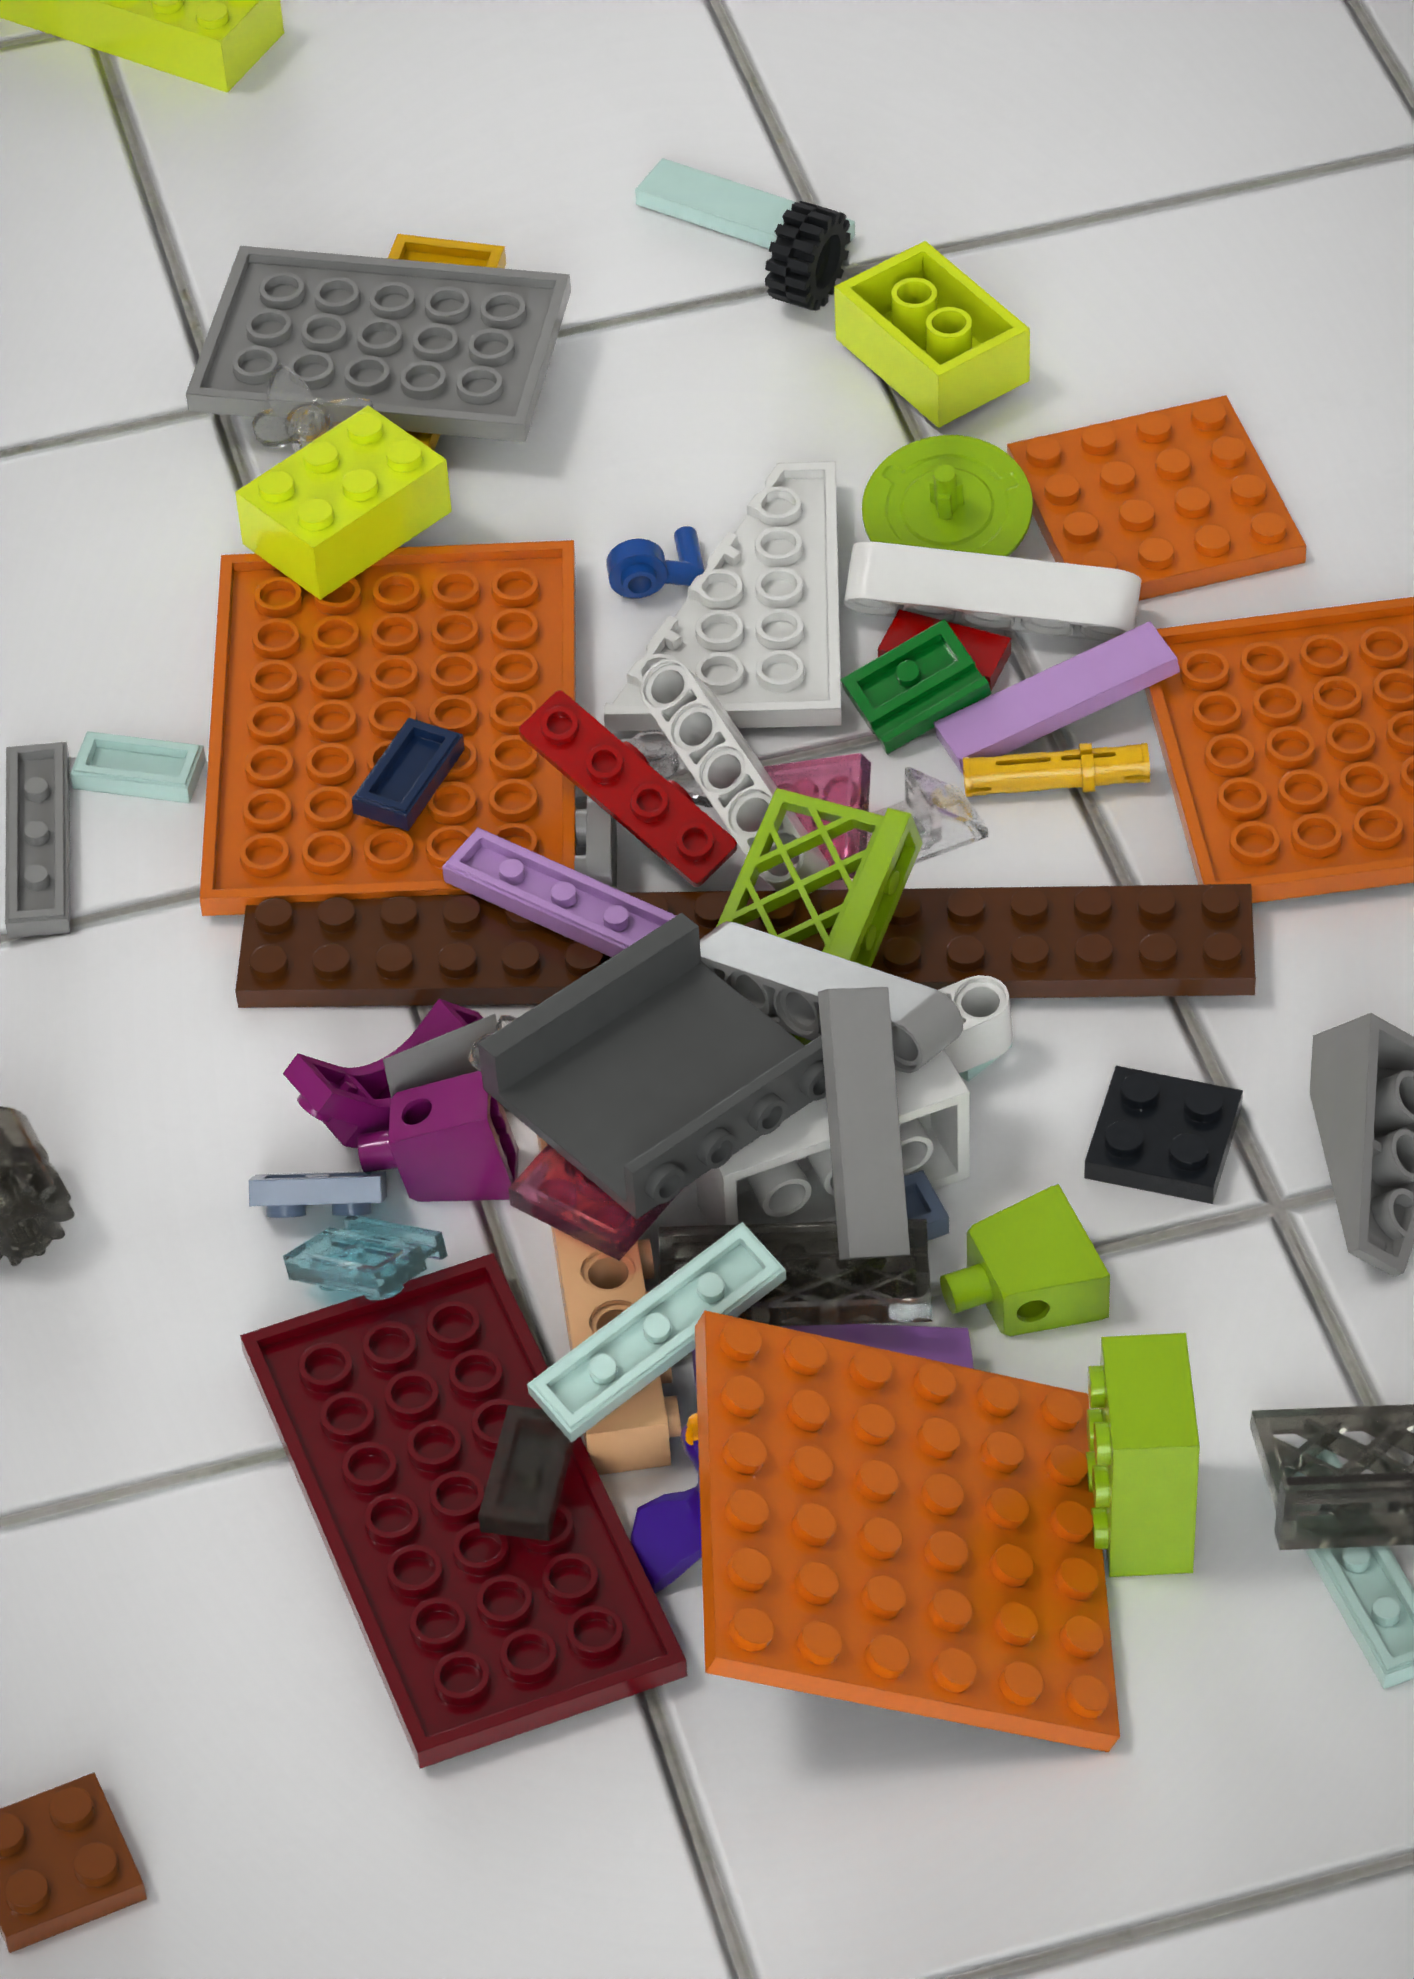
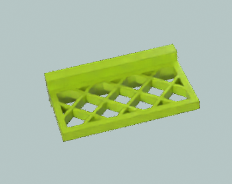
M776 788L717 926L726 921L744 925L761 917L769 934L795 943L819 932L825 945L822 952L871 967L923 844L912 814L887 808L883 816ZM787 811L812 817L817 827L816 830L783 845L778 835L779 828ZM822 820H826L831 823L824 826ZM854 828L872 833L865 850L844 860H841L831 840ZM774 842L777 849L769 852ZM825 843L835 864L801 880L791 859ZM784 862L794 884L760 900L754 888L759 874ZM856 871L853 881H851L848 874ZM842 878L848 889L843 904L818 915L808 894ZM751 896L754 903L746 906ZM798 898H802L812 919L777 935L767 913ZM833 926L830 935L828 936L825 929ZM791 1034L804 1045L811 1042V1040Z

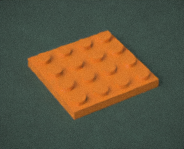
M1227 395L1007 444V454L1018 463L1028 479L1033 500L1032 514L1055 562L1114 568L1134 573L1142 579L1139 601L1305 563L1306 544Z

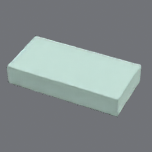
M87 731L70 773L72 787L78 790L190 803L206 761L204 745Z

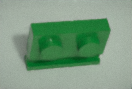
M945 619L840 679L845 693L869 729L876 735L887 755L934 728L933 722L992 694L989 682L976 668L975 662Z

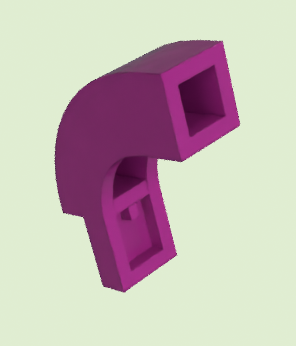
M438 999L413 1034L400 1047L376 1062L365 1066L348 1068L297 1053L283 1074L300 1093L297 1101L306 1112L322 1121L343 1146L358 1148L359 1134L389 1130L391 1095L383 1059L483 1019V1017L477 1011Z

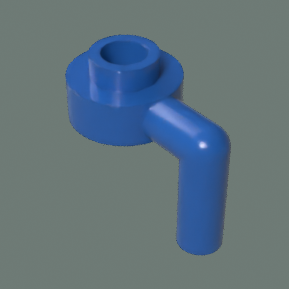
M684 526L675 531L674 540L679 561L665 560L661 547L647 539H631L618 544L610 551L606 559L611 588L623 597L644 598L659 591L664 584L690 586L694 579L705 571L697 531L690 526Z

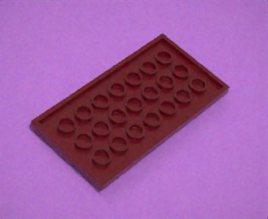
M494 1253L240 1335L243 1354L420 1769L687 1677L686 1658L581 1437H578L571 1443L528 1393L527 1384L548 1369Z

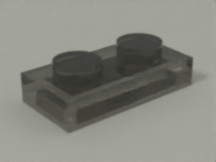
M508 1405L478 1515L480 1532L549 1541L575 1441L571 1443L543 1409Z

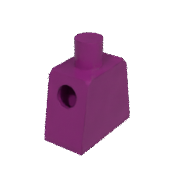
M481 1070L396 1092L390 1100L389 1130L361 1133L358 1136V1154L363 1171L373 1172L398 1168L409 1198L417 1202L517 1199L519 1148L503 1105L483 1089Z

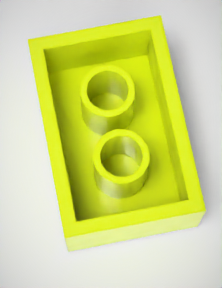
M923 241L834 286L836 339L938 428L1019 387L1030 379V328L927 241Z
M368 405L235 492L242 544L319 600L452 512L447 459Z

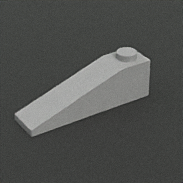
M1369 1013L1313 1035L1310 1097L1348 1253L1392 1276H1397L1404 1273L1414 1245V1037L1373 1013Z

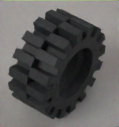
M805 201L795 202L792 204L791 210H786L783 215L784 224L778 223L775 230L777 239L775 243H770L768 250L772 252L771 259L766 261L765 267L766 271H770L765 278V286L769 287L767 290L769 296H772L773 299L814 311L820 310V306H825L828 303V294H834L835 281L837 278L841 279L844 272L841 269L842 262L847 260L849 251L845 250V246L850 243L851 233L847 232L850 223L849 220H846L847 216L844 213Z

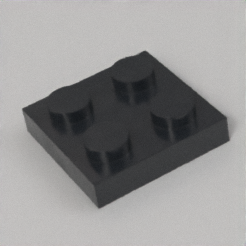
M1116 1066L1085 1159L1084 1178L1213 1204L1241 1113L1243 1090Z

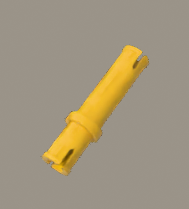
M1091 743L1079 744V749L1058 752L962 758L965 797L1082 787V792L1084 793L1095 792V786L1120 783H1150V761L1147 743L1108 748H1092Z

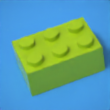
M1186 1333L1101 1337L1100 1366H1088L1090 1409H1087L1086 1415L1089 1452H1086L1085 1455L1088 1469L1087 1480L1088 1490L1093 1492L1095 1508H1091L1094 1549H1106L1109 1577L1193 1573L1200 1444Z

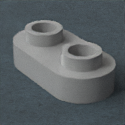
M588 796L587 808L576 809L575 813L578 847L586 846V855H575L574 868L577 872L617 889V822Z

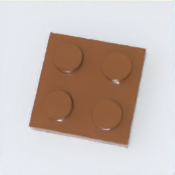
M95 1772L0 1808V1932L9 1953L147 1899L142 1878Z

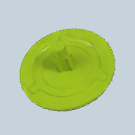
M961 435L927 437L896 450L873 472L865 488L862 500L863 524L870 542L1007 557L1023 541L1029 529L1033 513L1030 484L1018 463L1005 451L989 442Z

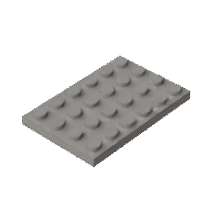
M240 246L186 391L188 411L338 425L368 405L405 431L526 442L570 297V274Z

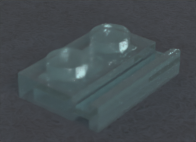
M355 1215L344 1218L346 1228L336 1229L329 1227L283 1255L289 1280L318 1285L320 1289L326 1291L342 1290L362 1294L369 1300H382L401 1292L404 1283L427 1269L425 1263L427 1258L442 1260L448 1255L443 1235L440 1231Z

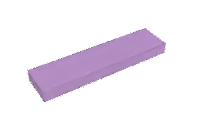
M1149 621L933 722L937 738L963 774V757L1003 756L1179 673L1178 660L1154 625Z
M479 827L442 866L444 882L610 957L615 956L676 916Z

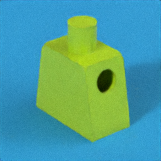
M1059 1184L1048 1187L973 1224L967 1231V1267L940 1276L941 1291L945 1303L952 1314L985 1304L1000 1333L1007 1336L1099 1321L1109 1317L1110 1274Z

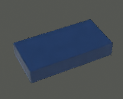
M408 718L352 797L353 813L409 831L465 750L463 734Z

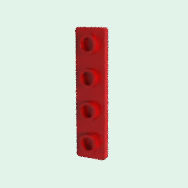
M561 690L556 691L520 725L519 735L521 739L693 887H700L737 851V842L734 837L696 806L692 797L681 785L673 780L667 781L650 766L646 757L634 745L627 741L622 742L565 692Z

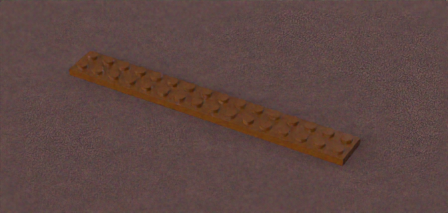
M1251 884L904 889L871 968L936 990L977 975L991 976L1000 980L1007 987L1010 998L1255 995L1256 975ZM848 889L815 890L809 893L808 896L817 914L820 915L843 904ZM731 891L625 893L676 916L683 913L699 926V938L701 939L716 928ZM777 891L756 892L761 900ZM475 895L397 896L393 898L355 900L334 897L325 901L289 903L281 898H271L261 902L259 905H246L235 992L238 1008L434 1005L438 999L457 1005L540 1004L612 957ZM751 896L746 906L754 903ZM798 898L767 913L777 935L812 919L802 898ZM761 917L744 924V926L768 933ZM833 926L825 929L828 936L830 935ZM819 932L798 942V944L819 951H823L825 947Z

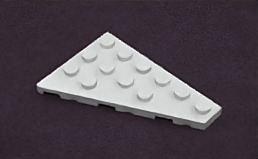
M836 461L776 464L765 480V488L755 494L747 505V516L734 534L730 532L726 534L707 561V569L703 574L697 576L689 586L688 598L675 617L668 616L646 646V655L636 661L627 673V684L612 704L606 702L604 705L605 728L610 732L662 730L643 702L640 687L641 681L650 667L661 660L667 659L680 661L711 689L737 728L842 725Z

